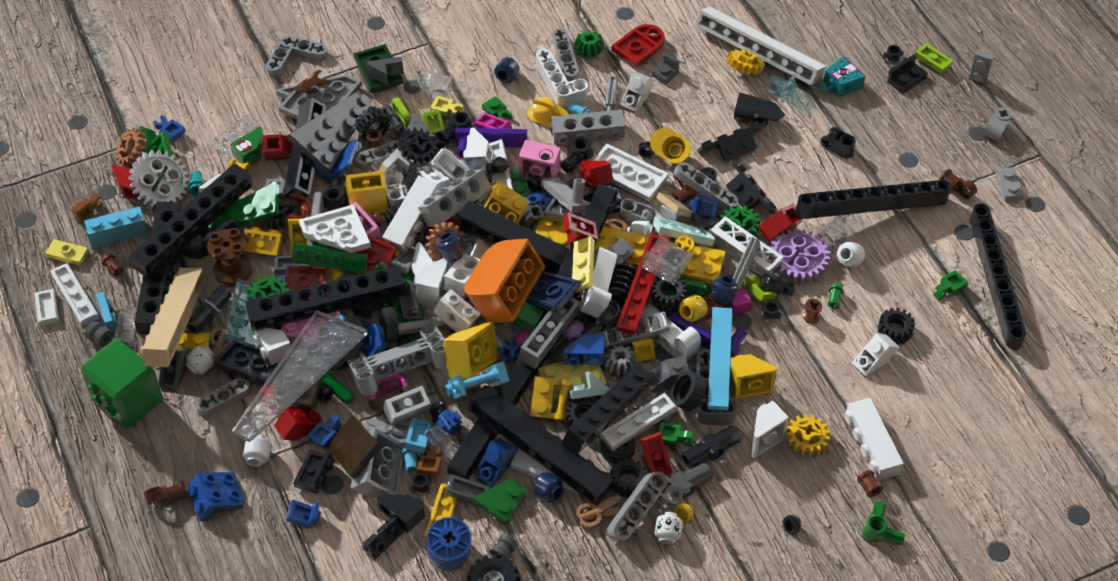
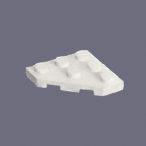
M354 205L299 220L303 235L307 239L351 253L371 248L370 241Z

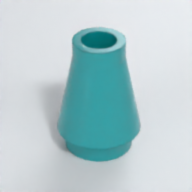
M193 171L191 173L188 191L195 197L200 194L199 187L205 184L200 171Z

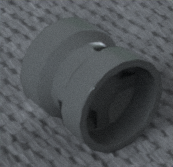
M96 321L90 323L85 330V337L90 341H95L100 347H105L109 344L113 336V332L110 329L103 328Z
M501 534L497 539V545H493L489 553L491 556L492 554H497L498 559L501 558V555L505 556L506 562H508L510 554L518 548V543L511 536Z

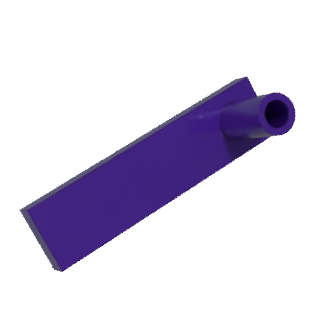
M455 128L456 146H458L457 154L461 158H464L463 153L467 147V136L470 134L471 128ZM475 128L489 143L502 139L505 147H523L525 140H528L527 129Z
M673 312L670 314L668 319L683 332L687 328L693 327L701 337L700 346L710 350V331L687 321ZM741 327L737 328L731 337L730 361L731 358L739 355L740 344L748 334Z

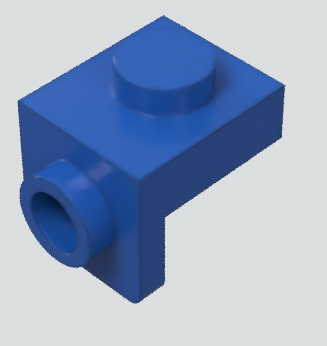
M695 197L694 200H691L689 209L692 211L691 215L694 213L705 214L715 219L719 201Z
M292 500L289 505L286 521L309 529L320 518V503L315 502L313 506Z

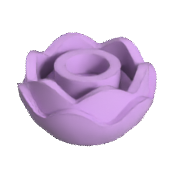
M572 320L562 333L563 339L570 341L573 337H579L582 331H585L584 324L578 320Z

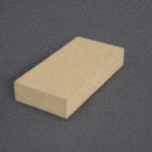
M658 193L656 197L658 201L674 213L690 217L692 213L690 209L674 197Z

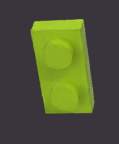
M927 43L915 51L917 59L940 74H943L953 65L952 59Z

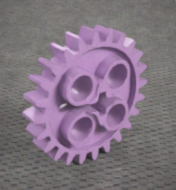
M795 229V233H792L790 230H788L787 235L781 233L780 237L776 236L775 241L771 242L770 247L784 257L783 261L774 269V272L780 271V277L787 275L786 280L792 277L794 282L797 281V278L802 283L804 278L811 282L812 276L818 279L819 274L824 275V270L828 269L831 252L828 251L829 246L824 245V239L819 240V235L813 237L812 231L806 234L805 229H803L802 233H799L797 229ZM769 256L768 258L769 260H771V263H773L776 260L772 256Z

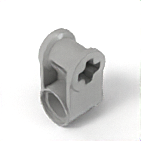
M1005 107L998 108L987 123L983 135L1000 142L1008 128V122L1012 116L1011 111Z
M625 199L621 202L619 217L629 224H632L634 221L651 222L657 212L650 205L639 203L633 199Z

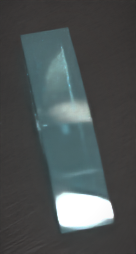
M238 278L236 280L224 338L243 344L249 323L245 304L248 301V288H252L249 281Z

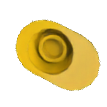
M548 97L534 99L533 105L528 110V117L532 121L551 128L552 116L568 115L564 108L556 105Z
M660 128L651 136L650 146L652 150L668 162L676 164L685 161L689 157L691 145L685 137L669 128Z

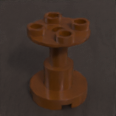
M236 228L211 233L207 243L209 254L215 259L221 260L220 263L216 261L213 267L215 279L219 283H224L227 287L240 286L246 282L249 275H252L251 262L249 258L242 254L246 247V240Z

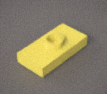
M54 239L45 254L48 258L81 266L89 250L87 247Z

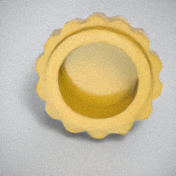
M680 503L675 507L674 512L684 523L689 522L693 518V508L691 505Z

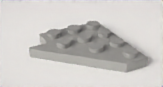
M346 74L327 78L321 84L315 83L313 85L314 89L306 94L304 92L297 93L293 88L296 85L277 89V96L285 99L278 107L279 112L297 120L300 106L311 97L327 105V111L357 92L362 86V81Z

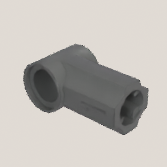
M537 204L530 205L523 213L518 224L532 230L544 215L541 207Z
M701 463L687 472L679 471L675 473L670 479L681 488L683 499L690 496L697 487L712 480L713 474L707 464Z

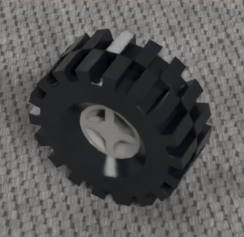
M492 554L490 559L488 555L483 556V561L477 559L475 561L476 566L473 564L470 566V572H467L466 580L520 581V573H518L516 565L513 567L512 560L509 559L506 562L505 556L501 555V558L498 559L497 554Z

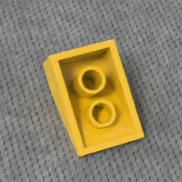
M488 322L454 333L444 339V351L446 352L447 359L446 367L449 372V378L461 375L462 379H470L499 359L494 322Z

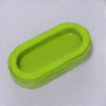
M398 97L392 99V108L407 128L412 119L408 110Z

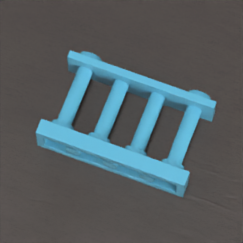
M504 361L485 368L483 375L462 381L461 375L447 380L448 384L445 385L448 396L456 399L467 395L465 389L486 383L491 388L509 382Z

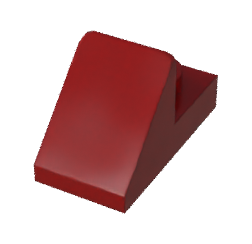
M569 212L563 215L564 230L567 233L569 244H574L575 241L590 236L595 241L598 239L595 222Z
M656 433L640 439L644 454L641 456L649 473L662 472L665 475L671 473L672 469L662 434Z

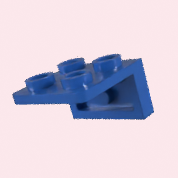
M354 140L345 146L329 172L325 173L317 164L315 172L328 181L335 177L338 178L342 172L348 171L352 167V160L358 152L359 142Z
M232 472L197 473L188 486V494L192 498L194 511L197 513L199 521H207L215 508H242L245 505L237 478Z

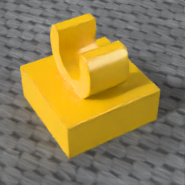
M652 338L632 342L637 362L655 358Z

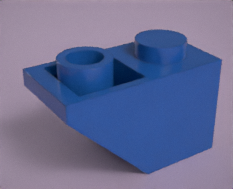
M583 334L564 349V365H603L604 334Z
M502 438L490 441L475 478L493 487L510 466L517 447Z

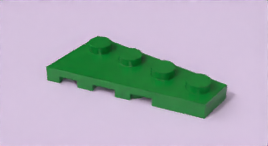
M275 181L231 204L223 214L219 215L209 225L212 232L219 228L223 222L229 221L231 218L240 227L278 216L279 184Z

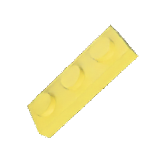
M591 236L574 242L572 279L579 280L581 283V287L576 292L593 286L595 240Z

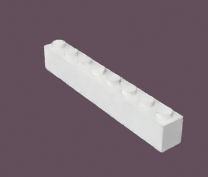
M712 7L700 11L696 26L742 50H749V52L757 54L759 59L811 86L821 81L826 65Z

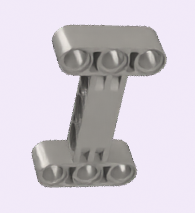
M434 325L425 326L420 330L422 339L365 358L363 352L356 351L347 360V365L362 395H371L378 390L376 381L433 362L438 369L447 368L444 337L438 328Z

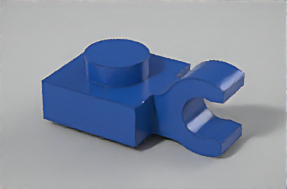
M333 414L326 424L320 421L307 435L308 440L324 450L336 435V430L341 427L340 418Z

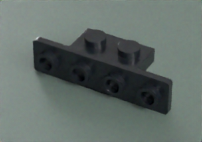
M758 121L748 125L749 128L745 130L743 128L732 131L733 134L730 136L723 134L717 137V141L714 142L711 140L701 143L702 147L697 149V151L700 153L718 146L723 160L727 161L755 150L758 147L752 132L766 126L765 122L761 124Z
M734 160L730 161L739 174L725 186L738 198L742 208L747 206V210H750L762 202L770 213L775 214L776 211L774 209L777 207L770 199L767 201L764 198L766 193L760 186L757 188L754 185L757 182L750 174L748 176L745 174L747 169L742 163L739 162L737 164Z

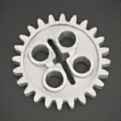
M151 150L149 155L145 152L142 157L139 156L136 159L137 162L134 161L132 164L133 168L129 171L133 174L129 177V180L133 181L130 187L136 188L133 194H140L138 200L144 198V204L149 201L151 202V207L157 204V202H180L183 199L182 196L184 197L187 193L185 191L188 189L186 183L190 181L189 178L185 177L189 172L183 171L186 165H179L181 159L175 161L174 154L169 157L168 151L162 155L160 150L156 154ZM152 164L157 165L159 170L154 169ZM166 166L168 168L155 191L152 192V187ZM168 174H172L175 179H171ZM143 179H148L151 184H146ZM160 188L166 190L167 194L161 193Z

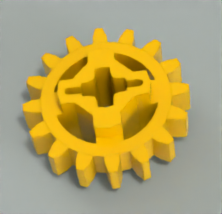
M731 50L727 57V64H730V67L744 75H750L751 73L757 75V73L761 74L765 66L764 61L759 59L757 54L749 52V50Z
M804 414L802 419L796 416V420H791L789 426H787L786 440L789 441L788 446H794V452L800 450L802 456H804L805 452H808L809 456H812L813 452L819 455L821 449L826 450L827 444L830 441V430H827L828 424H821L822 418L815 420V415L808 418Z

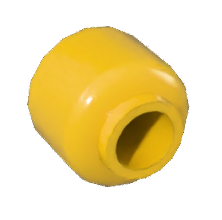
M699 295L685 298L679 305L680 316L690 322L702 319L708 311L706 301Z

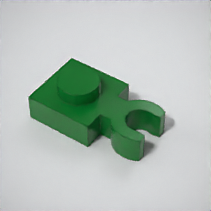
M496 96L482 104V110L501 119L507 117L509 120H512L511 112L507 110V106Z

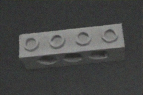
M622 109L551 117L554 144H566L575 137L585 138L587 141L625 137V121Z
M473 168L464 173L465 176L451 181L449 187H443L437 191V195L434 197L430 196L423 200V204L418 209L427 227H434L435 224L440 225L441 222H445L460 212L468 201L474 202L492 190L483 169L475 170Z
M571 297L559 312L549 310L522 345L519 360L536 369L577 315L580 302Z

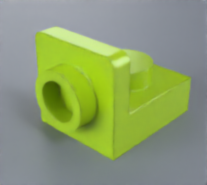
M428 110L422 114L421 120L432 135L445 129L440 110Z

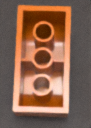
M528 239L504 240L494 244L484 253L467 280L464 291L486 322H513L525 303L526 297L532 291L533 285L538 281L541 272L546 266Z

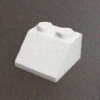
M443 258L421 268L419 276H415L414 287H416L418 304H422L425 308L435 309L438 301L445 295L444 275L450 269L449 260Z
M774 401L767 405H761L757 410L751 453L753 459L768 451L786 437L789 417Z

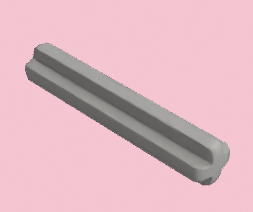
M750 238L733 276L738 284V290H740L759 248L760 241L757 238Z

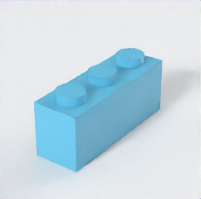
M140 207L85 220L92 248L148 234Z

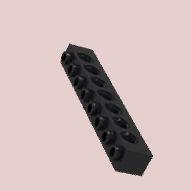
M235 163L231 165L128 256L131 267L146 278L157 273L166 262L170 261L176 253L184 249L204 228L211 225L213 220L223 214L231 204L235 203L240 196L250 190L253 186L251 173Z
M157 202L151 236L181 210L179 202ZM176 254L157 273L149 278L143 276L134 321L138 334H149L150 327L155 322V316L160 312V305L164 303L165 294L169 292L170 281L174 279L173 265L177 263Z
M398 265L382 270L369 271L361 275L349 276L340 280H331L327 283L311 285L298 290L294 289L281 294H273L260 299H253L245 302L251 329L254 332L405 295V286Z

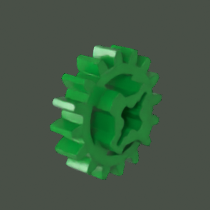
M737 205L736 209L731 206L729 211L724 210V214L720 217L721 221L726 216L754 237L759 232L758 226L761 220L758 218V213L753 214V209L747 210V206L740 208ZM725 224L722 230L727 232L732 231V228ZM735 236V239L737 240V238H739L740 241L743 242L745 237Z
M265 274L264 279L258 276L257 283L251 282L252 288H248L249 294L247 297L248 301L257 298L268 297V295L289 292L290 290L287 289V282L282 283L281 277L276 280L274 274L271 278H268L267 274Z

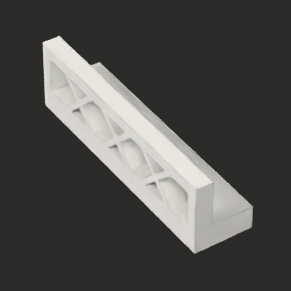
M726 216L710 232L715 239L714 244L739 262L750 238L754 237ZM726 224L732 228V231L724 232L721 228ZM735 236H744L746 241L739 242L735 239ZM760 241L759 248H761V252H756L749 269L762 277L764 273L768 275L773 274V270L783 261L784 257ZM764 256H772L776 260L770 264L764 259Z

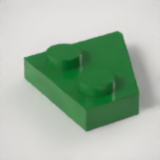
M510 478L475 496L472 502L505 524L528 489Z

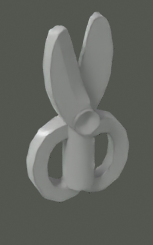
M377 419L367 420L368 424L374 426L365 427L368 431L376 428L394 438L393 435L403 437L405 439L396 440L405 444L410 426L408 422L397 421L392 425H388ZM398 426H403V427H406L408 430H404V429H400V428H396V427H398Z

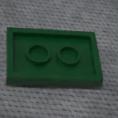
M386 44L353 53L354 60L370 93L403 84L401 74L387 76L388 86L369 77L367 61L392 58Z

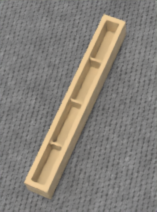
M179 268L177 275H174L173 283L169 286V292L165 294L164 303L160 305V312L156 314L155 322L150 327V333L146 335L145 344L140 349V357L144 360V366L169 367L203 289V268Z

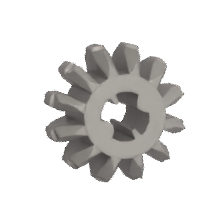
M622 344L618 348L613 345L612 349H607L606 355L603 357L605 370L609 371L611 376L617 374L618 378L622 374L625 376L637 365L635 351H631L630 346L623 348Z

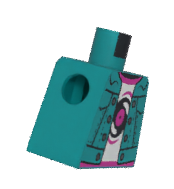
M843 56L825 70L821 89L824 92L832 90L838 96H843L864 88L866 75L847 57Z

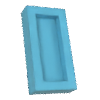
M412 417L404 449L424 454L432 422Z

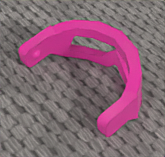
M392 375L376 381L377 385L384 381L396 379L399 385L391 387L384 383L382 390L376 394H371V398L375 399L377 396L384 394L386 389L392 391L400 387H407L405 379L400 375Z

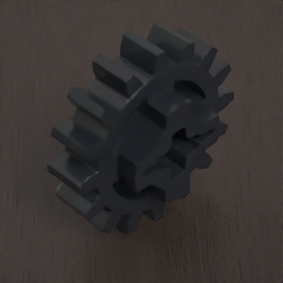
M414 127L412 131L407 129L406 133H402L398 142V150L402 151L401 156H407V161L412 159L413 164L419 161L423 165L424 161L429 163L431 159L435 158L438 151V142L434 141L435 136H429V131L424 133L423 128L417 131L416 127Z
M280 203L279 215L262 221L266 229L289 228L288 219L303 218V213L298 204L293 205V203L286 205V203Z

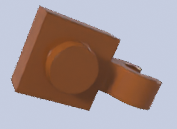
M317 70L309 78H306L293 88L297 93L304 92L306 94L314 89L313 85L315 83L321 84L327 79L322 78L320 80L318 74L322 71Z

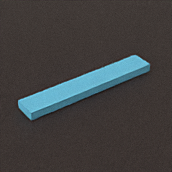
M713 307L708 390V409L728 411L732 308Z

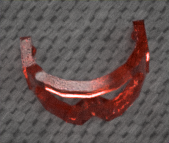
M290 194L289 200L297 202L304 214H289L288 219L310 217L312 204L309 200L300 195ZM303 203H305V204L307 205V207H308V212H307L306 208L303 206Z

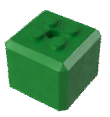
M115 338L81 365V373L92 401L97 406L102 407L111 418L113 417L124 427L133 426L164 400L153 368L151 366H144V360L118 338Z

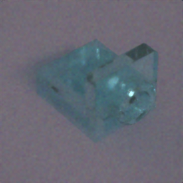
M772 75L769 80L768 92L787 99L796 90V76L792 75L788 81Z

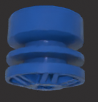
M444 517L437 520L431 525L427 533V555L430 562L442 570H455L463 566L467 562L471 551V532L469 527L462 520L455 517ZM448 538H452L450 543H446Z

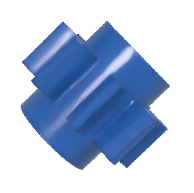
M515 339L510 343L508 340L503 341L504 346L498 348L500 351L499 358H503L505 364L511 361L515 363L518 359L517 357H519L522 345L516 344Z
M445 410L438 416L437 427L442 434L445 432L450 435L455 434L461 428L462 421L460 419L462 417L457 411Z

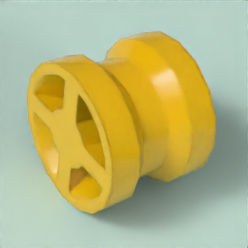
M687 236L679 237L675 242V250L680 253L683 261L693 257L694 241Z

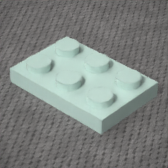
M654 218L653 225L658 234H660L659 236L669 239L671 237L687 236L696 242L698 246H713L715 239L709 229L705 230L694 225L664 218Z

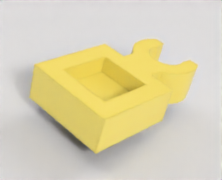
M437 96L430 110H440L441 116L447 117L448 114L456 113L458 110L463 112L464 105L460 103L454 104L452 99Z

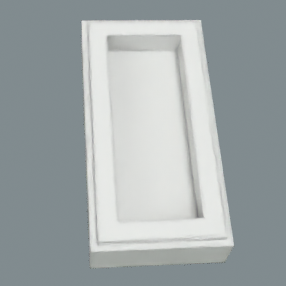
M50 289L36 292L35 300L39 326L59 323L55 290Z

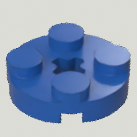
M365 322L361 324L365 330V336L359 339L364 345L357 351L363 352L365 358L384 351L387 347V341L385 340L383 328L376 323Z

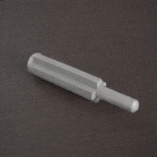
M616 77L608 78L605 101L607 111L615 108L618 84Z

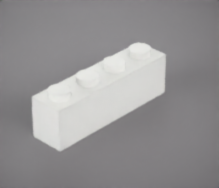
M418 175L382 237L384 242L398 247L403 253H406L413 246L417 233L421 232V228L424 225V219L418 207L423 204L424 199L437 195V191L440 189L437 182Z
M871 398L849 403L845 413V420L847 424L851 425L853 436L861 445L862 455L867 457L869 469L873 470L878 481L900 475L904 463Z

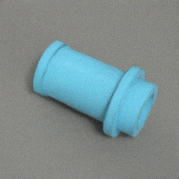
M573 102L567 108V112L571 114L591 113L588 107H581Z
M408 449L402 451V455L405 456L406 472L413 473L417 471L418 452Z

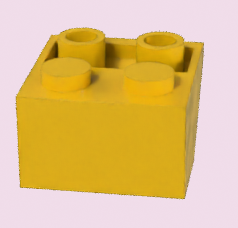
M383 171L346 175L349 206L357 202L367 215L368 213L374 214V211H377L379 214H385L388 205Z
M499 181L488 193L482 207L518 224L530 201Z

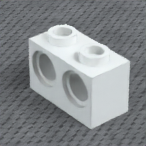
M463 253V257L457 260L444 275V290L449 291L452 289L459 296L465 297L467 294L464 291V286L480 259Z

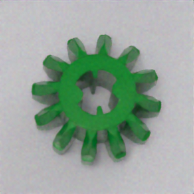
M590 29L588 32L582 31L581 34H577L575 41L577 54H581L582 58L588 56L589 59L591 56L597 57L598 54H601L604 47L602 35L597 34V31L591 32Z

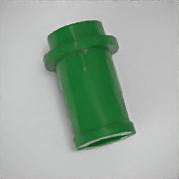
M834 283L829 288L830 296L827 306L832 309H838L844 289L841 284Z

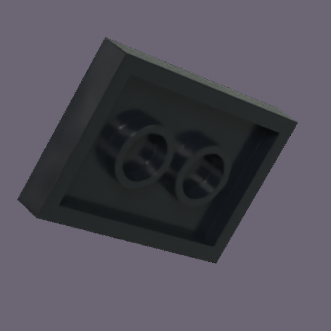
M234 338L214 360V367L266 387L279 372L283 361L271 365L267 358L264 359L262 357L260 347Z

